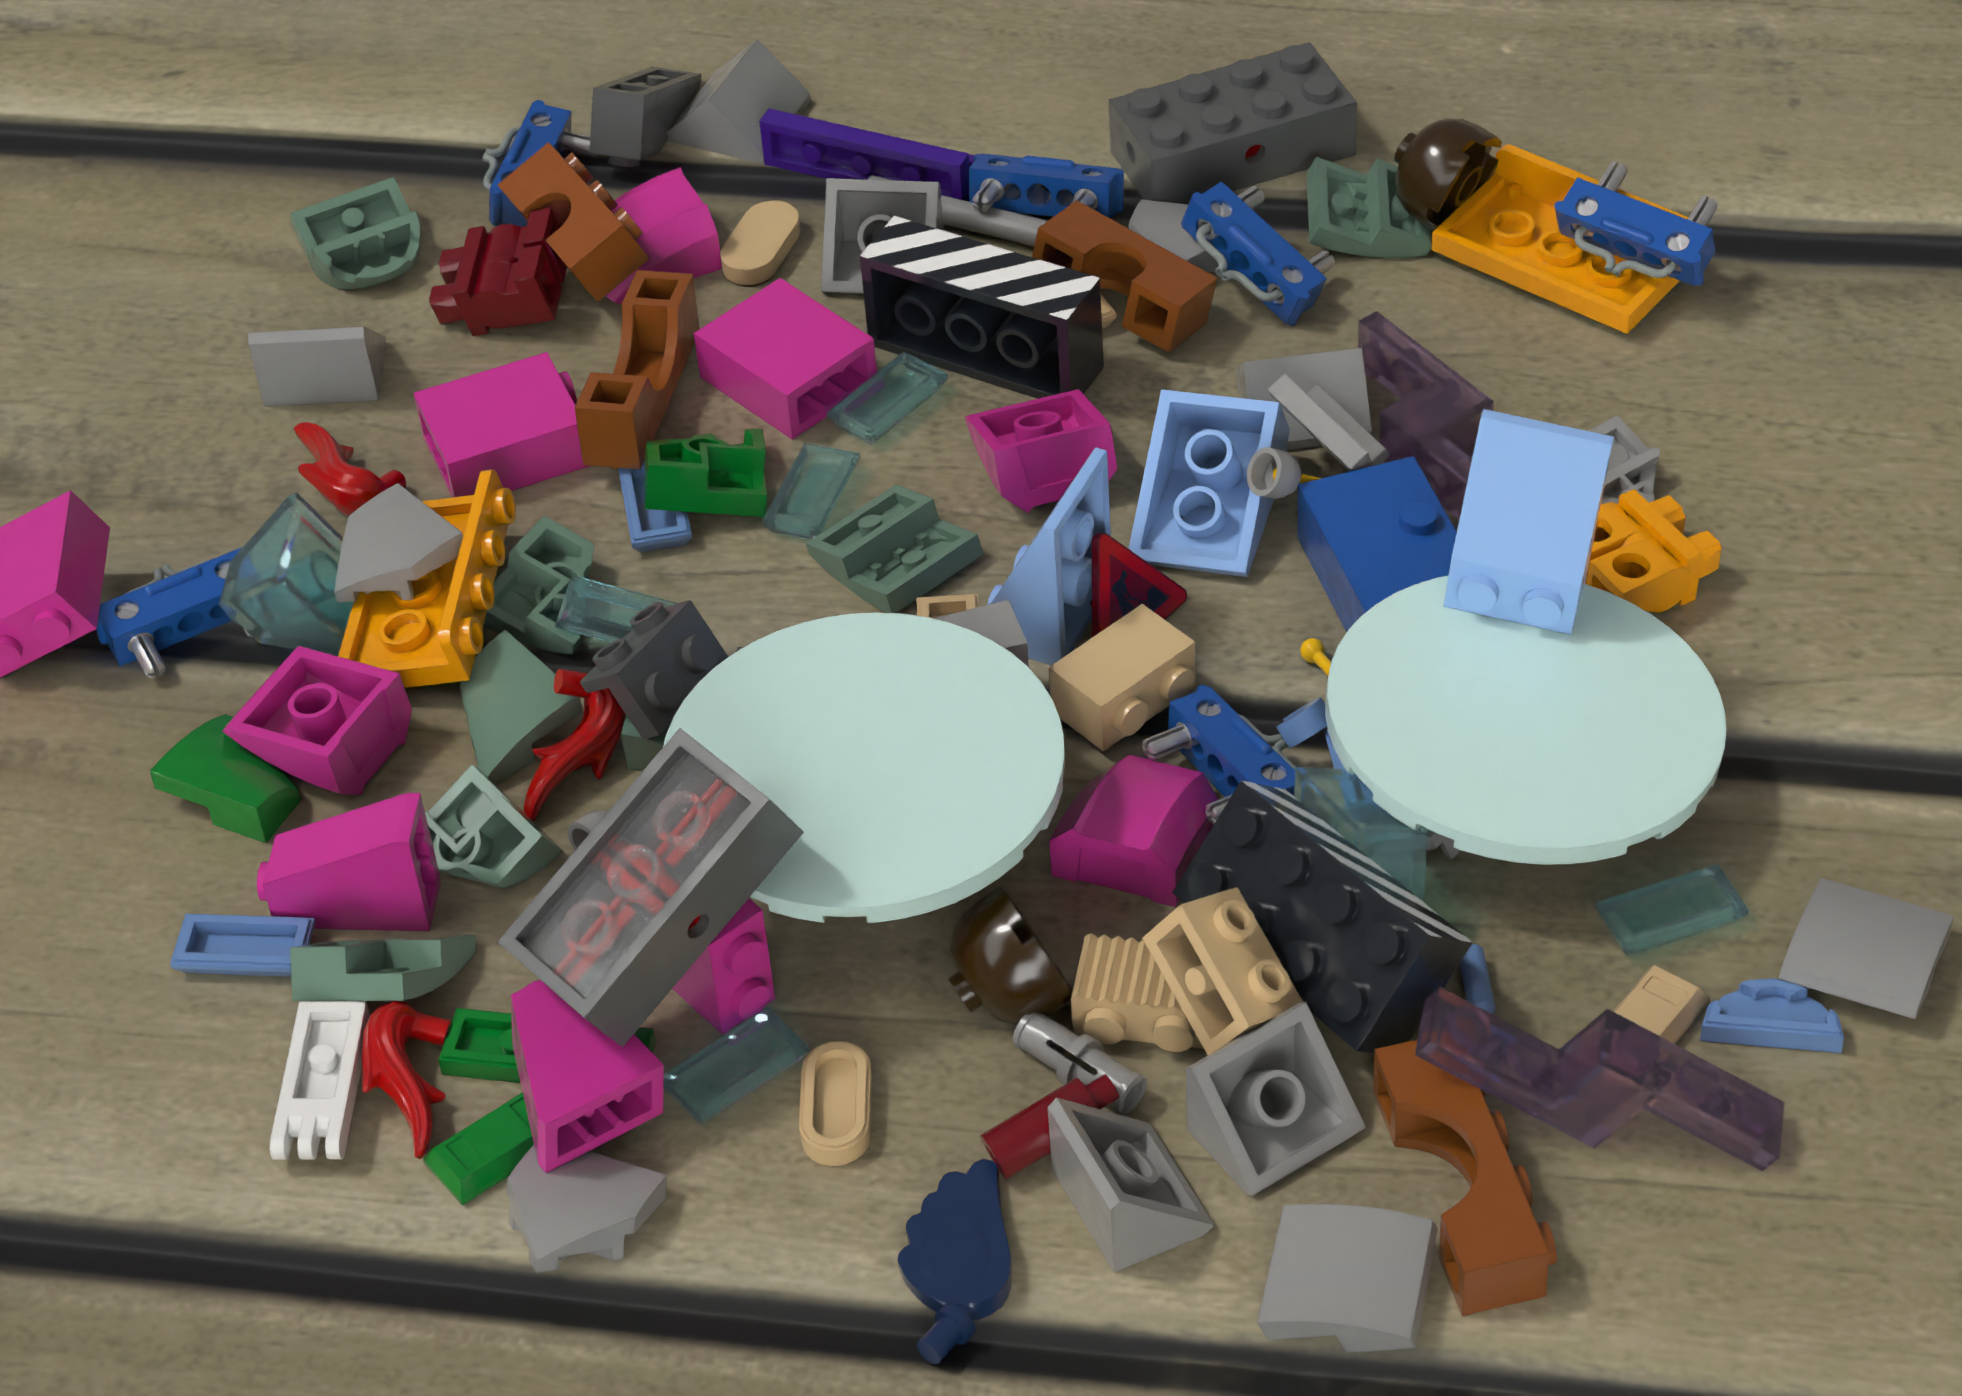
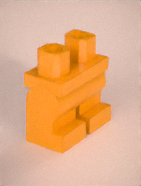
M1633 489L1619 495L1618 503L1609 502L1601 504L1585 584L1625 599L1648 613L1651 611L1656 613L1667 611L1677 603L1682 606L1696 600L1699 579L1719 568L1722 550L1721 543L1707 530L1686 538L1683 535L1686 516L1682 506L1670 495L1648 502Z

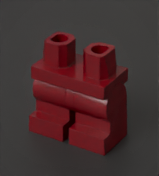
M551 207L530 212L527 225L524 227L513 224H501L492 228L488 233L484 226L468 228L463 247L442 251L439 267L445 284L432 287L429 297L430 305L441 325L465 321L472 336L488 334L490 328H509L555 320L562 292L561 283L564 282L567 266L545 241L560 228Z

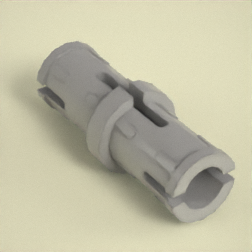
M1041 1013L1024 1015L1019 1021L1013 1034V1044L1057 1072V1079L1065 1085L1077 1077L1086 1086L1106 1074L1120 1096L1119 1099L1109 1105L1122 1115L1131 1113L1138 1106L1146 1092L1147 1078L1133 1072L1119 1061L1104 1053L1099 1040L1089 1034L1078 1036ZM1063 1048L1096 1068L1097 1074L1095 1075L1062 1053Z

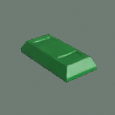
M523 1092L437 1145L423 1158L424 1164L461 1205L466 1204L510 1176L517 1164L534 1145Z

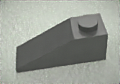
M650 67L594 87L589 153L608 156L609 164L624 167L640 166L641 160L659 153L668 140L667 131L689 105L701 85V73Z

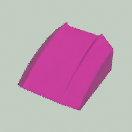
M681 167L654 177L615 199L618 207L612 213L614 214L622 207L644 233L635 241L650 259L637 270L693 274L694 279L722 269L718 233L707 204L703 203L685 178ZM636 271L608 293L606 297L617 304H622Z
M1079 389L965 416L973 443L995 488L1001 497L1027 513L1034 506L1059 501L1095 447L1107 450L1108 482L1117 470L1111 424Z
M298 646L229 721L222 732L266 762L297 778L339 794L362 795L364 786L399 745H405L412 708L400 673Z
M1128 755L1091 779L1069 805L1049 840L1051 874L1054 877L1074 882L1080 880L1151 898L1153 902L1177 907L1180 899L1172 892L1213 827V824L1207 818L1206 806L1217 801L1218 798L1203 772Z

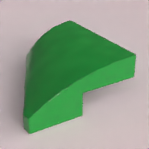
M745 429L744 442L733 445L717 439L713 434L695 435L688 439L647 441L644 479L645 509L765 517L767 489L764 476L766 446L763 429Z
M227 714L215 717L191 731L176 743L149 771L155 789L208 807L213 825L263 843L269 841L301 801L299 789L278 767L266 762L222 732L233 718Z

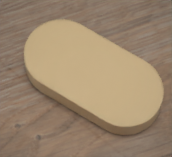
M776 200L764 201L749 208L721 248L720 257L724 276L731 282L740 285H756L770 279L800 236L799 214L796 208L789 203Z
M833 1041L819 1045L806 1056L802 1064L799 1113L801 1144L804 1152L810 1159L826 1166H841L857 1160L865 1153L871 1140L873 1086L871 1063L866 1052L853 1043Z

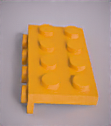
M1506 144L1497 151L1496 159L1499 161L1495 174L1432 232V251L1626 334L1680 281L1670 276L1654 278L1632 269L1623 270L1619 276L1607 272L1604 269L1607 264L1604 258L1580 249L1574 239L1561 234L1554 208L1557 201L1564 200L1577 177L1596 185L1599 180L1511 144ZM1619 188L1616 191L1617 193L1628 196L1643 203L1649 204L1664 211L1670 212L1685 219L1689 218L1685 215L1667 209L1663 206L1645 200L1641 197L1623 191ZM1613 255L1615 266L1622 261H1626V259Z
M494 469L480 472L474 495L422 501L462 532L463 539L458 557L417 580H411L414 591L413 600H402L393 591H372L369 594L359 592L356 602H353L338 657L400 673L405 688L470 680L475 656L481 653L483 648L482 628L486 612L492 609L494 605L493 585L497 569L505 561L504 541L508 525L513 524L516 516L513 494L509 488H503L499 476Z

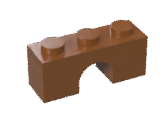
M548 142L497 185L526 221H528L530 212L552 208L560 228L545 241L598 303L650 259L635 241L644 233L622 207L614 214L612 213L618 207V204L597 179L589 186L587 185L594 178L573 153L564 159Z
M1077 200L1038 227L1032 254L1033 258L1099 277L1100 288L1115 290L1126 295L1128 301L1122 327L1168 353L1207 323L1217 277Z

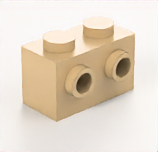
M1141 604L1049 667L1050 697L1060 719L1104 752L1125 736L1136 733L1146 721L1167 708L1171 701L1188 695L1196 687L1195 641L1144 604Z
M1238 887L1180 904L1142 938L1207 1055L1275 1018L1299 1002H1303Z

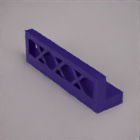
M770 108L759 120L764 165L825 179L868 180L870 176H877L894 181L939 182L941 195L969 202V168L974 163V155Z

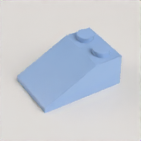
M1161 389L1128 549L1152 566L1248 577L1274 499L1257 496L1250 490L1247 483V469L1252 456L1261 448L1270 447L1286 451L1290 428L1280 403Z
M1483 409L1451 558L1444 607L1572 634L1586 582L1614 440L1613 436Z
M1095 447L1030 545H1023L1019 549L1014 561L1013 570L1004 584L996 585L988 599L987 605L1009 600L1027 641L1028 659L1053 665L1074 650L1092 622V608L1089 603L1092 600V537L1096 533H1107L1111 536L1107 450Z

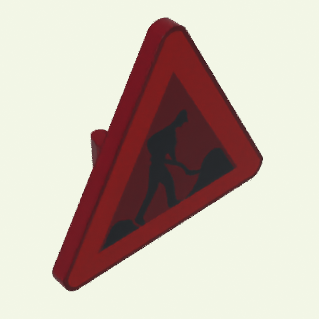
M1107 533L1094 534L1092 537V600L1089 602L1092 608V637L1141 604H1144L1165 620L1185 603L1187 592L1182 586Z

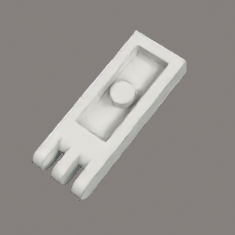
M366 1001L299 1002L270 1138V1154L273 1160H287L289 1158L293 1137H298V1156L301 1160L316 1159L321 1137H326L325 1152L327 1159L344 1158L362 1067L363 1032L370 1017Z

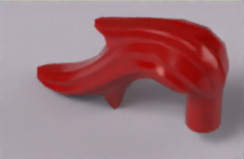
M309 422L299 423L294 427L296 436L316 460L312 464H301L298 467L299 473L343 514L350 516L366 502L397 483L406 489V479L397 470H391L378 477L370 470L349 465L347 461L353 455V447L340 445L325 428Z
M558 669L555 674L554 692L556 694L584 698V712L581 723L569 737L552 746L532 749V753L541 759V764L525 795L523 810L533 822L551 791L571 772L591 765L595 777L600 780L619 741L626 713L609 688L586 693L580 681L588 673Z
M393 1001L378 1007L370 1015L364 1028L361 1054L362 1092L366 1094L373 1088H381L390 1096L409 1125L413 1139L414 1156L421 1159L428 1150L433 1132L431 1104L443 1102L446 1096L445 1093L428 1084L415 1071L407 1057L405 1045L410 1038L443 1047L451 1021L418 1012L407 1002Z

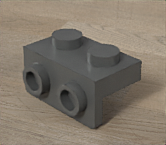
M691 600L664 607L662 602H656L638 612L630 620V625L633 629L624 638L615 640L598 651L593 657V662L596 666L580 681L586 693L609 688L643 739L659 736L671 724L684 699L698 682L714 667L728 658V655Z

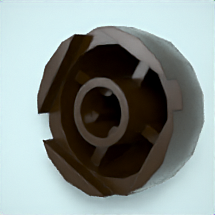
M1446 118L1427 125L1417 135L1413 132L1409 133L1398 146L1394 156V162L1399 164L1395 175L1396 193L1404 210L1423 226L1434 231L1493 176L1499 160L1491 156L1490 152L1492 147L1501 148L1502 141L1479 125L1464 119Z
M1001 885L978 900L962 915L953 931L950 949L959 972L948 979L971 1013L980 1006H983L998 1021L1018 1025L1024 1015L1041 1013L1049 1016L1071 1002L1073 989Z

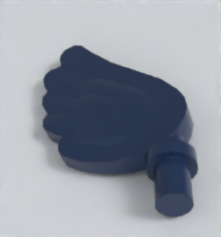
M982 1159L974 1162L966 1174L953 1171L943 1175L937 1191L928 1194L923 1200L920 1213L911 1216L906 1222V1234L909 1245L899 1252L897 1258L898 1267L906 1286L924 1305L937 1312L934 1316L935 1324L917 1342L919 1353L933 1364H938L956 1344H965L976 1332L974 1321L990 1316L1002 1308L1011 1290L1012 1261L1001 1209L999 1169L993 1160Z

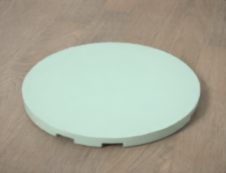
M1448 576L1438 577L1412 585L1377 603L1351 626L1336 649L1327 680L1325 717L1330 739L1341 763L1348 773L1357 775L1373 792L1372 800L1391 816L1413 830L1423 826L1437 834L1453 839V847L1487 858L1539 865L1576 864L1626 854L1628 846L1643 842L1653 836L1657 840L1662 839L1680 827L1696 812L1698 803L1716 781L1725 748L1726 718L1722 699L1712 675L1699 656L1670 627L1633 603L1596 587L1585 584L1572 634L1570 635L1444 607Z
M855 613L824 617L776 631L752 642L714 667L698 682L684 699L673 717L663 745L664 747L677 730L681 728L766 795L804 831L802 836L750 897L768 904L770 912L821 923L825 922L826 916H866L867 923L904 919L951 905L982 890L1002 877L1021 861L1023 850L1033 841L1040 830L1047 829L1057 810L1063 791L1065 750L1060 717L1049 693L1029 667L1007 649L972 630L933 618L901 613Z

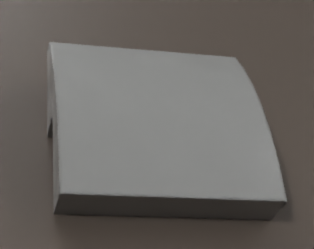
M1820 878L1798 923L1783 961L1779 979L1916 1019L1930 990L1935 966L1949 940L1954 916Z
M1342 1204L1283 1205L1257 1321L1259 1327L1268 1340L1336 1335L1346 1353L1416 1348L1438 1232L1437 1226L1431 1219L1381 1208Z

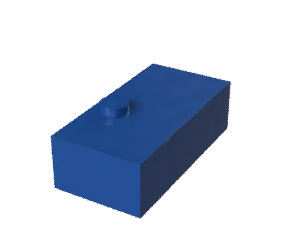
M1414 456L1298 485V540L1346 632L1364 613L1392 594L1412 585L1449 575L1457 531Z

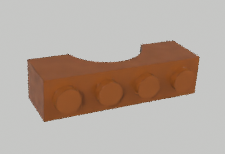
M636 271L622 302L621 340L613 374L590 372L575 405L583 465L609 467L616 470L618 468L641 470L645 461L647 441H653L695 343L694 333L700 329L693 274Z
M1456 1031L1374 1049L1373 1094L1394 1147L1417 1149L1446 1160L1464 1176L1470 1186V1190L1460 1202L1441 1214L1439 1260L1461 1316L1546 1297L1548 1266L1554 1265L1557 1262L1555 1241L1547 1222L1537 1223L1530 1207L1533 1204V1197L1528 1175L1522 1165L1513 1166L1507 1154L1509 1150L1507 1128L1500 1111H1489L1485 1102V1078L1477 1057H1466Z

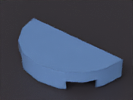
M1770 978L1743 981L1739 983L1737 991L1723 996L1719 1001L1713 1000L1706 1010L1700 1041L1842 1053L1844 1035L1839 1016L1834 1010L1830 1009L1828 1012L1821 1003L1807 996L1808 989L1806 987Z

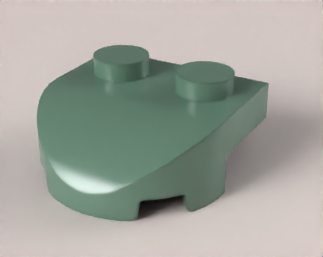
M394 177L290 213L291 226L314 273L322 282L331 287L344 290L369 287L406 273L418 261L420 255V223L416 211H410Z

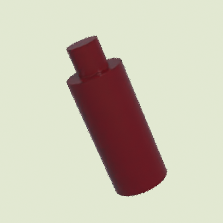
M1104 1074L1084 1086L1081 1080L1076 1077L981 1134L980 1138L986 1151L998 1166L999 1172L1004 1179L1007 1180L1051 1153L1048 1106L1056 1097L1101 1110L1120 1098L1110 1078Z

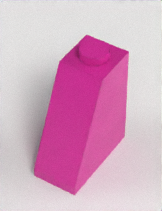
M405 793L277 834L269 861L261 862L257 873L258 897L260 901H267L271 916L315 918L314 929L430 931L441 885L421 793Z
M536 980L525 988L511 994L512 1045L538 1165L546 1173L663 1113L664 1065L635 1034L621 1047L581 1016L541 980Z

